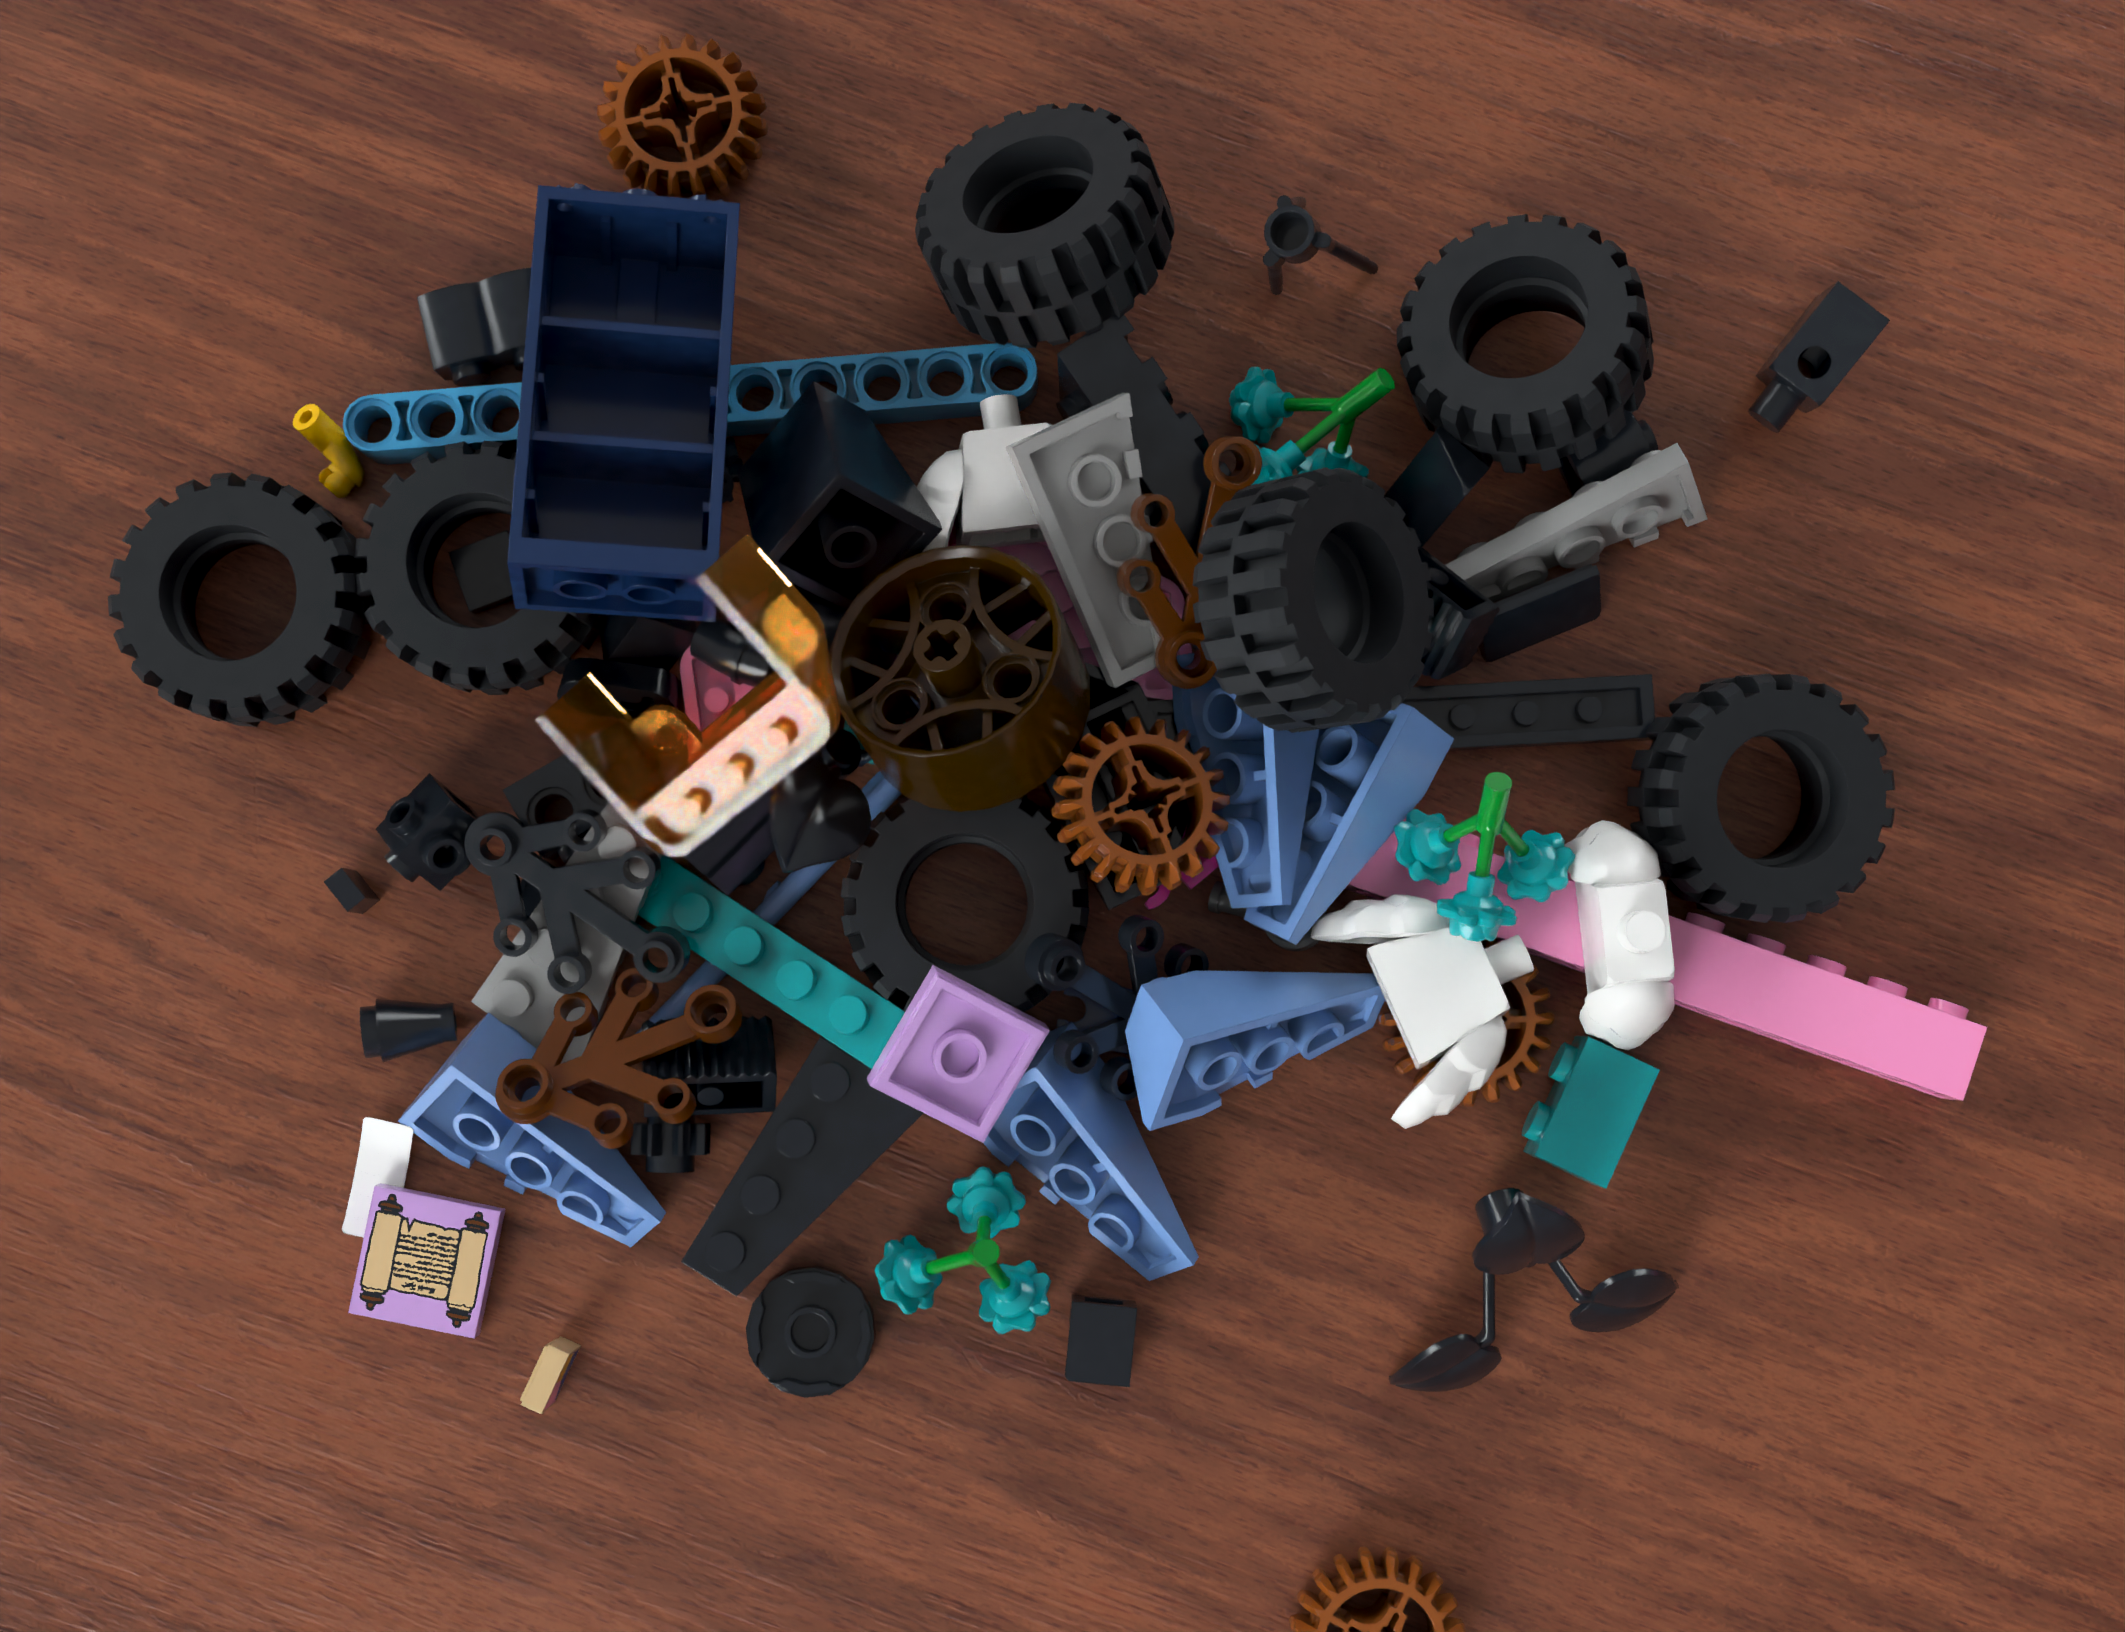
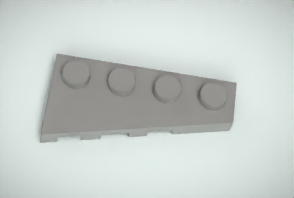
M1129 393L1118 394L1006 447L1106 683L1114 688L1157 668L1155 651L1160 640V636L1137 598L1125 595L1117 584L1118 569L1126 560L1140 558L1152 562L1150 542H1153L1150 532L1145 533L1138 530L1134 526L1130 515L1132 504L1142 495L1139 477L1143 476L1139 451L1134 449L1129 418L1133 417ZM1144 512L1145 521L1150 525L1149 516L1145 515ZM1139 566L1132 571L1130 584L1136 591L1146 585L1148 580L1147 572L1142 566Z
M1675 443L1662 451L1655 450L1643 454L1632 463L1630 468L1605 481H1596L1581 487L1571 499L1546 512H1536L1524 517L1516 524L1514 529L1488 543L1480 542L1467 547L1459 554L1457 559L1445 566L1490 601L1495 602L1543 583L1548 576L1547 569L1560 565L1564 568H1575L1577 570L1598 562L1599 555L1606 546L1629 538L1632 546L1635 548L1658 539V526L1682 518L1685 525L1689 527L1708 518L1689 462L1678 443Z
M617 794L611 798L601 813L607 825L605 839L589 851H575L565 866L619 857L632 848L639 846L652 849L661 860L671 832ZM593 826L583 840L592 841L594 837ZM638 857L630 859L629 869L631 873L638 878H647L649 874L647 863ZM624 884L588 890L635 922L639 910L644 906L651 884L638 890L628 888ZM542 900L530 915V918L538 928L536 944L527 952L517 957L503 954L471 1001L486 1013L492 1014L503 1024L513 1027L520 1033L523 1039L535 1048H538L555 1018L554 1007L556 1002L565 995L556 991L550 985L547 977L548 967L554 960V954ZM574 914L582 954L588 958L592 966L590 980L577 992L586 994L598 1011V1024L602 1019L609 1000L607 996L619 965L622 964L627 950ZM522 929L512 941L516 945H524L525 934ZM563 962L560 967L562 976L567 981L577 982L579 980V971L576 966L569 962ZM577 1007L571 1010L567 1016V1021H576L581 1018L585 1012V1007ZM596 1026L586 1035L574 1036L560 1064L582 1056L594 1034Z

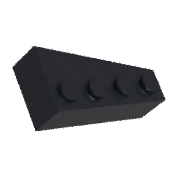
M1113 315L1103 322L1104 328L1088 336L1087 334L1083 335L1057 353L1059 397L1061 399L1056 403L1057 409L1063 420L1118 394H1130L1133 417H1129L1134 449L1139 451L1143 476L1139 477L1142 495L1148 493L1161 494L1172 502L1175 509L1174 520L1196 554L1211 481L1207 478L1203 466L1204 455L1209 447V443L1204 436V431L1191 412L1187 414L1185 411H1181L1176 414L1171 407L1173 399L1164 382L1168 378L1155 359L1151 357L1141 363L1128 344V334L1133 332L1134 328L1126 316L1123 315L1119 318ZM1219 461L1221 471L1225 475L1231 474L1227 465ZM1150 502L1144 510L1145 515L1149 516L1150 526H1154L1160 521L1162 510L1157 502Z
M820 1037L681 1262L737 1297L924 1113L869 1086L866 1078L872 1069L824 1037Z

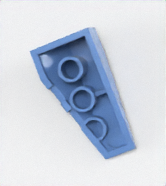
M1194 653L1177 655V661L1181 667L1188 666L1194 658ZM1214 676L1206 684L1194 689H1182L1172 685L1174 722L1177 732L1179 733L1182 729L1190 730L1189 744L1193 754L1203 746L1210 748V756L1201 764L1205 772L1212 769L1224 770V778L1211 787L1212 792L1228 794L1230 796V804L1224 809L1213 813L1223 817L1229 822L1227 831L1222 835L1210 836L1220 847L1215 856L1231 908L1291 905L1319 729L1291 733L1288 730L1277 731L1263 725L1257 718H1252L1234 703L1236 695L1225 692Z
M1403 703L1395 710L1388 711L1383 718L1372 722L1319 729L1291 905L1246 908L1244 920L1297 945L1394 832L1395 825L1403 821L1409 811L1413 810L1424 797L1454 738L1414 707Z
M1195 970L1168 978H1156L1148 983L1141 984L1125 1029L1142 1121L1147 1129L1152 1131L1202 1116L1222 1106L1220 1093L1246 1080L1251 1083L1254 1089L1272 1080V1071L1282 1065L1288 1058L1300 1053L1303 1058L1311 1060L1373 1028L1385 1001L1374 973Z
M488 1012L460 1042L405 1110L398 1122L402 1125L410 1126L414 1134L449 1160L468 1169L475 1160L507 1175L504 1182L505 1187L522 1195L527 1188H531L557 1200V1206L563 1215L632 1247L662 1221L666 1211L617 1149L602 1147L590 1131L551 1115L537 1123L519 1124L511 1121L502 1113L495 1097L499 1075L506 1066L516 1060L532 1059L537 1048L523 1039L520 1033L513 1027L503 1024ZM534 1086L527 1089L522 1096V1102L533 1098L541 1087Z
M1069 1022L1050 1031L985 1139L984 1145L1006 1166L1009 1167L1016 1160L1041 1180L1044 1185L1039 1192L1056 1205L1063 1198L1089 1219L1088 1228L1090 1234L1148 1281L1193 1266L1199 1256L1126 1102L1104 1091L1100 1084V1073L1105 1063L1098 1057L1095 1066L1083 1074H1075L1060 1066L1053 1055L1054 1044L1063 1032L1078 1029L1073 1022ZM1081 1043L1073 1048L1071 1061L1080 1054L1082 1049Z

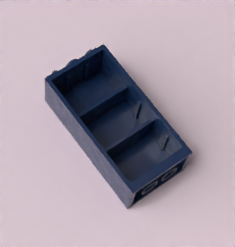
M574 183V187L571 188L560 185L556 187L538 185L507 559L515 608L715 622L740 203L725 202L722 199L712 201L707 199L706 195H695L689 199L658 196L650 190L639 188L628 189L621 193L592 190L578 183Z

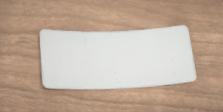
M371 1117L363 1119L357 1164L342 1226V1231L345 1234L364 1238L375 1185L382 1183L404 1188L413 1138V1129L410 1126Z

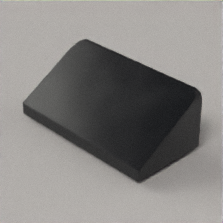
M1440 426L1386 492L1384 498L1388 497L1398 503L1405 513L1403 518L1405 525L1415 530L1421 547H1423L1490 468Z
M1592 564L1586 565L1494 603L1500 608V611L1494 617V622L1488 627L1489 631L1483 637L1484 641L1478 646L1483 659L1486 662H1493L1598 618L1601 612L1600 573L1597 566H1592Z

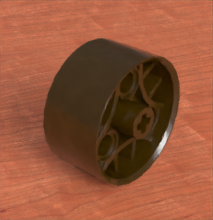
M957 545L934 548L903 559L879 574L855 597L839 622L830 648L829 681L834 701L848 725L884 778L905 797L930 808L964 812L990 809L1019 799L1044 783L1066 761L1068 755L1073 751L1082 736L1090 710V677L1084 657L1054 595L1040 575L1019 558L989 547ZM1032 620L1036 621L1017 641L1008 637V635ZM1028 689L1021 696L1012 698L1018 692ZM915 716L912 720L903 724L906 719Z

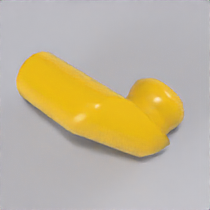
M308 404L303 406L295 414L293 426L331 462L328 467L319 473V481L337 498H344L355 485L360 487L363 481L364 469L352 444L345 436L344 430L317 405Z

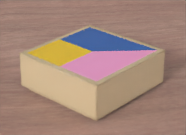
M560 1336L544 1346L520 1398L522 1406L542 1415L554 1405L581 1345Z

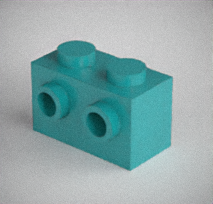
M1575 1036L1571 1045L1564 1042L1558 1049L1549 1069L1548 1077L1554 1079L1555 1082L1544 1104L1537 1101L1525 1120L1522 1136L1527 1138L1528 1141L1523 1152L1590 1184L1606 1189L1660 1070L1589 1036Z

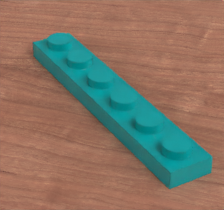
M663 854L660 860V874L652 882L644 906L639 910L638 915L656 927L668 926L677 929L686 937L692 951L872 1069L905 1012Z

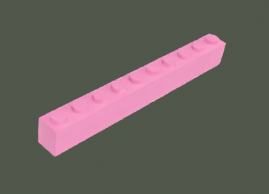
M1393 832L1345 889L1375 900H1384L1393 894L1411 895L1425 898L1435 903L1439 899H1453L1455 894L1466 891L1468 874L1476 870L1480 837L1468 834L1460 838L1457 853L1461 861V868L1455 873H1450L1447 883L1437 885L1428 879L1414 881L1410 877L1408 868L1401 865L1396 859L1395 854L1398 840L1395 832ZM1493 854L1490 874L1496 877L1493 895L1498 897L1503 905L1516 911L1515 916L1517 917L1515 925H1501L1496 937L1497 942L1499 943L1519 935L1529 954L1585 973L1575 881L1571 879V874L1567 871L1568 884L1566 888L1551 892L1549 899L1545 902H1537L1528 897L1514 900L1507 893L1508 885L1502 884L1497 877L1498 871L1505 862V855L1502 857ZM1688 912L1684 921L1669 915L1675 967L1674 978L1669 982L1674 985L1675 1005L1941 1099L1964 1101L1987 1030L1986 1026L1966 1020L1969 1011L1967 1008L1937 998H1930L1928 1006L1905 998L1908 990L1905 986L1873 976L1869 977L1867 985L1844 977L1847 969L1846 966L1819 956L1809 955L1806 963L1783 956L1786 945L1763 936L1748 934L1746 942L1722 934L1725 927L1724 923L1707 916Z

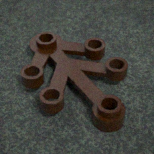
M1221 437L1215 440L1206 450L1203 466L1207 478L1211 481L1196 554L1174 520L1175 509L1172 502L1166 496L1152 493L1143 494L1134 501L1131 507L1130 515L1134 526L1142 532H1150L1187 594L1182 619L1160 589L1161 574L1153 562L1140 558L1126 560L1118 569L1117 584L1125 595L1137 598L1160 636L1155 651L1156 667L1160 675L1169 684L1182 689H1194L1206 684L1217 671L1214 661L1206 660L1200 641L1205 640L1201 622L1195 623L1193 604L1199 602L1198 587L1193 586L1194 567L1199 562H1202L1203 555L1198 549L1206 530L1213 527L1211 520L1224 502L1230 501L1238 490L1251 486L1261 472L1262 458L1260 451L1252 441L1244 437ZM1229 450L1236 458V467L1231 474L1225 475L1219 467V460L1221 455ZM1155 501L1161 507L1162 516L1156 525L1150 526L1145 521L1144 510L1150 502ZM1142 566L1147 572L1148 580L1142 589L1136 591L1130 584V575L1135 568ZM1189 643L1194 650V658L1188 666L1181 667L1177 661V652L1181 646Z
M636 967L630 968L621 973L615 983L616 994L582 1056L560 1064L574 1036L586 1035L593 1030L598 1021V1011L586 994L582 992L565 994L556 1002L554 1007L555 1018L532 1059L516 1060L506 1066L499 1075L495 1092L497 1105L508 1119L519 1124L537 1123L551 1115L590 1131L595 1140L607 1149L619 1148L630 1140L634 1127L629 1115L618 1104L605 1103L597 1106L567 1091L593 1082L653 1106L660 1118L667 1123H682L693 1114L696 1107L695 1096L688 1085L678 1078L663 1080L630 1066L698 1039L710 1044L729 1040L738 1031L742 1022L740 1006L727 988L720 985H706L698 988L689 996L684 1008V1015L623 1039L637 1012L650 1009L659 997L657 983L644 978L637 971ZM637 983L647 984L642 994L636 997L628 996V991L633 985ZM577 1007H585V1012L581 1018L576 1021H567V1016L571 1010ZM714 1014H727L726 1018L718 1025L707 1027L709 1018ZM534 1086L541 1087L533 1098L522 1102V1096L527 1089ZM674 1093L683 1094L682 1102L677 1107L671 1109L663 1108L667 1097ZM620 1118V1125L614 1132L609 1134L601 1133L602 1126L607 1120Z

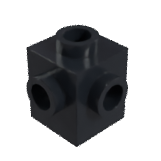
M429 773L408 796L397 800L390 807L385 819L376 830L391 849L384 858L398 873L412 883L421 876L441 891L455 876L460 875L470 866L471 863L465 852V835L469 826L479 816L472 807ZM489 835L488 838H487V842H488L494 835Z

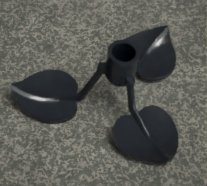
M773 583L763 590L764 602L759 625L760 642L766 660L782 679L793 685L815 687L825 679L827 681V690L817 719L809 727L813 739L795 757L789 759L778 769L771 785L769 812L773 844L782 872L790 873L812 865L845 858L854 853L866 841L871 829L869 804L862 790L853 782L845 780V778L854 772L857 767H863L872 759L866 750L860 749L857 738L851 732L845 729L829 728L828 721L835 704L828 676L830 648L839 622L847 610L793 583Z
M1506 1188L1497 1190L1481 1198L1475 1206V1211L1484 1233V1237L1476 1245L1472 1254L1475 1267L1483 1271V1327L1481 1332L1476 1337L1468 1334H1458L1431 1345L1392 1376H1389V1381L1391 1385L1410 1390L1426 1392L1449 1391L1469 1386L1487 1376L1497 1367L1502 1357L1499 1348L1491 1345L1495 1340V1274H1510L1525 1267H1533L1536 1263H1548L1573 1300L1580 1304L1569 1315L1572 1325L1580 1330L1597 1333L1617 1331L1641 1322L1659 1310L1679 1288V1285L1666 1272L1654 1269H1633L1605 1279L1592 1291L1581 1288L1560 1261L1573 1253L1583 1243L1585 1234L1581 1224L1561 1209L1528 1196L1520 1189Z

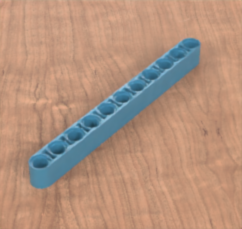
M994 343L731 365L726 437L770 433L813 381L816 383L821 381L829 382L837 387V395L864 409L874 425L982 416L980 402L988 397L1002 394L1016 396L1019 411H1022L1032 403L1037 394V365L1035 358L1028 349L1019 348L1012 345V343H1006L1005 346ZM1013 366L1022 370L1027 379L1018 389L1012 391L1002 390L992 382L995 372L1000 368ZM949 371L960 375L964 383L955 394L941 396L934 393L929 387L933 377L938 373ZM879 377H892L901 384L897 395L890 400L876 401L867 394L870 383ZM522 382L363 396L352 402L344 413V433L350 443L369 459L379 464L388 465L411 463V460L426 452H429L437 460L446 457V445L464 441L473 450L481 449L484 441L504 443L511 451L516 452L519 420L512 429L503 433L493 432L492 424L496 414L504 408L514 407L518 408L520 412ZM759 386L767 387L774 392L773 400L764 410L754 412L742 407L745 394L752 388ZM446 412L455 413L456 420L452 431L440 438L431 437L430 426L434 418ZM380 418H391L392 427L389 435L380 442L369 443L367 435L371 424Z

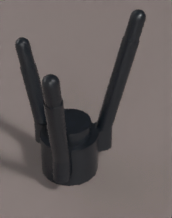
M1283 195L1278 198V209L1268 217L1264 226V238L1270 249L1264 254L1263 263L1268 267L1270 289L1274 295L1281 294L1283 290L1282 265L1284 262L1301 264L1310 260L1318 250L1327 252L1369 274L1377 273L1378 265L1375 262L1334 240L1328 234L1322 233L1319 223L1303 209L1306 206V199L1300 196L1290 199L1288 196Z

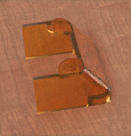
M748 534L696 578L695 581L775 670L702 731L682 711L663 704L648 708L633 720L591 672L535 720L652 849L665 856L681 857L693 851L821 749L839 727L840 709L823 622L816 610Z

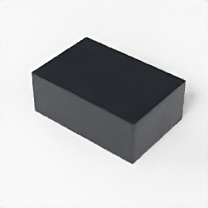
M340 868L324 881L347 912L363 914L380 901L356 870Z

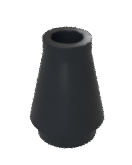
M376 999V1005L360 1007V1027L365 1058L381 1057L384 1063L444 1042L458 1040L454 1003L433 1004Z

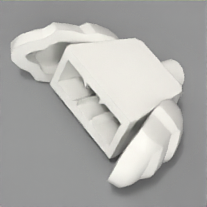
M995 395L980 402L984 429L964 433L959 449L946 451L937 458L923 474L917 485L918 490L939 519L942 527L941 532L923 552L948 546L955 517L956 546L970 545L993 548L1045 541L1006 447L1052 426V424L1021 425L1018 401L1014 395Z
M1601 820L1583 829L1575 839L1564 846L1570 848L1575 854L1574 861L1570 865L1568 872L1571 874V879L1575 881L1587 985V996L1584 998L1585 1004L1580 1011L1579 1020L1586 1034L1597 1037L1602 1043L1610 1047L1630 1050L1640 1046L1654 1033L1658 1032L1670 1017L1675 1006L1674 985L1669 982L1674 978L1675 967L1666 889L1664 882L1658 879L1661 872L1656 850L1637 833L1615 822Z
M1393 894L1384 900H1351L1342 910L1321 916L1312 926L1311 938L1326 942L1377 944L1367 948L1366 957L1416 1069L1428 1065L1444 1054L1435 1067L1401 1102L1391 1118L1407 1129L1421 1124L1432 1116L1448 1115L1461 1103L1468 1092L1480 1089L1488 1081L1500 1061L1506 1042L1507 1029L1502 1016L1508 1012L1510 1005L1501 984L1534 971V967L1519 935L1484 949L1481 941H1470L1463 939L1461 935H1451L1449 931V918L1437 914V903L1411 895Z

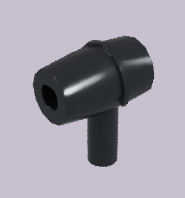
M763 603L749 627L716 617L715 622L701 621L693 636L690 647L693 657L730 677L731 681L738 685L743 683L769 692L781 680V677L771 668L766 660L760 642L759 625Z

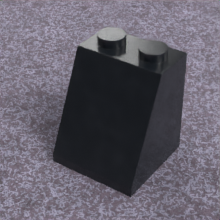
M814 381L737 472L758 566L845 610H848L855 597L879 574L903 559L922 553L942 530L939 519L865 410Z

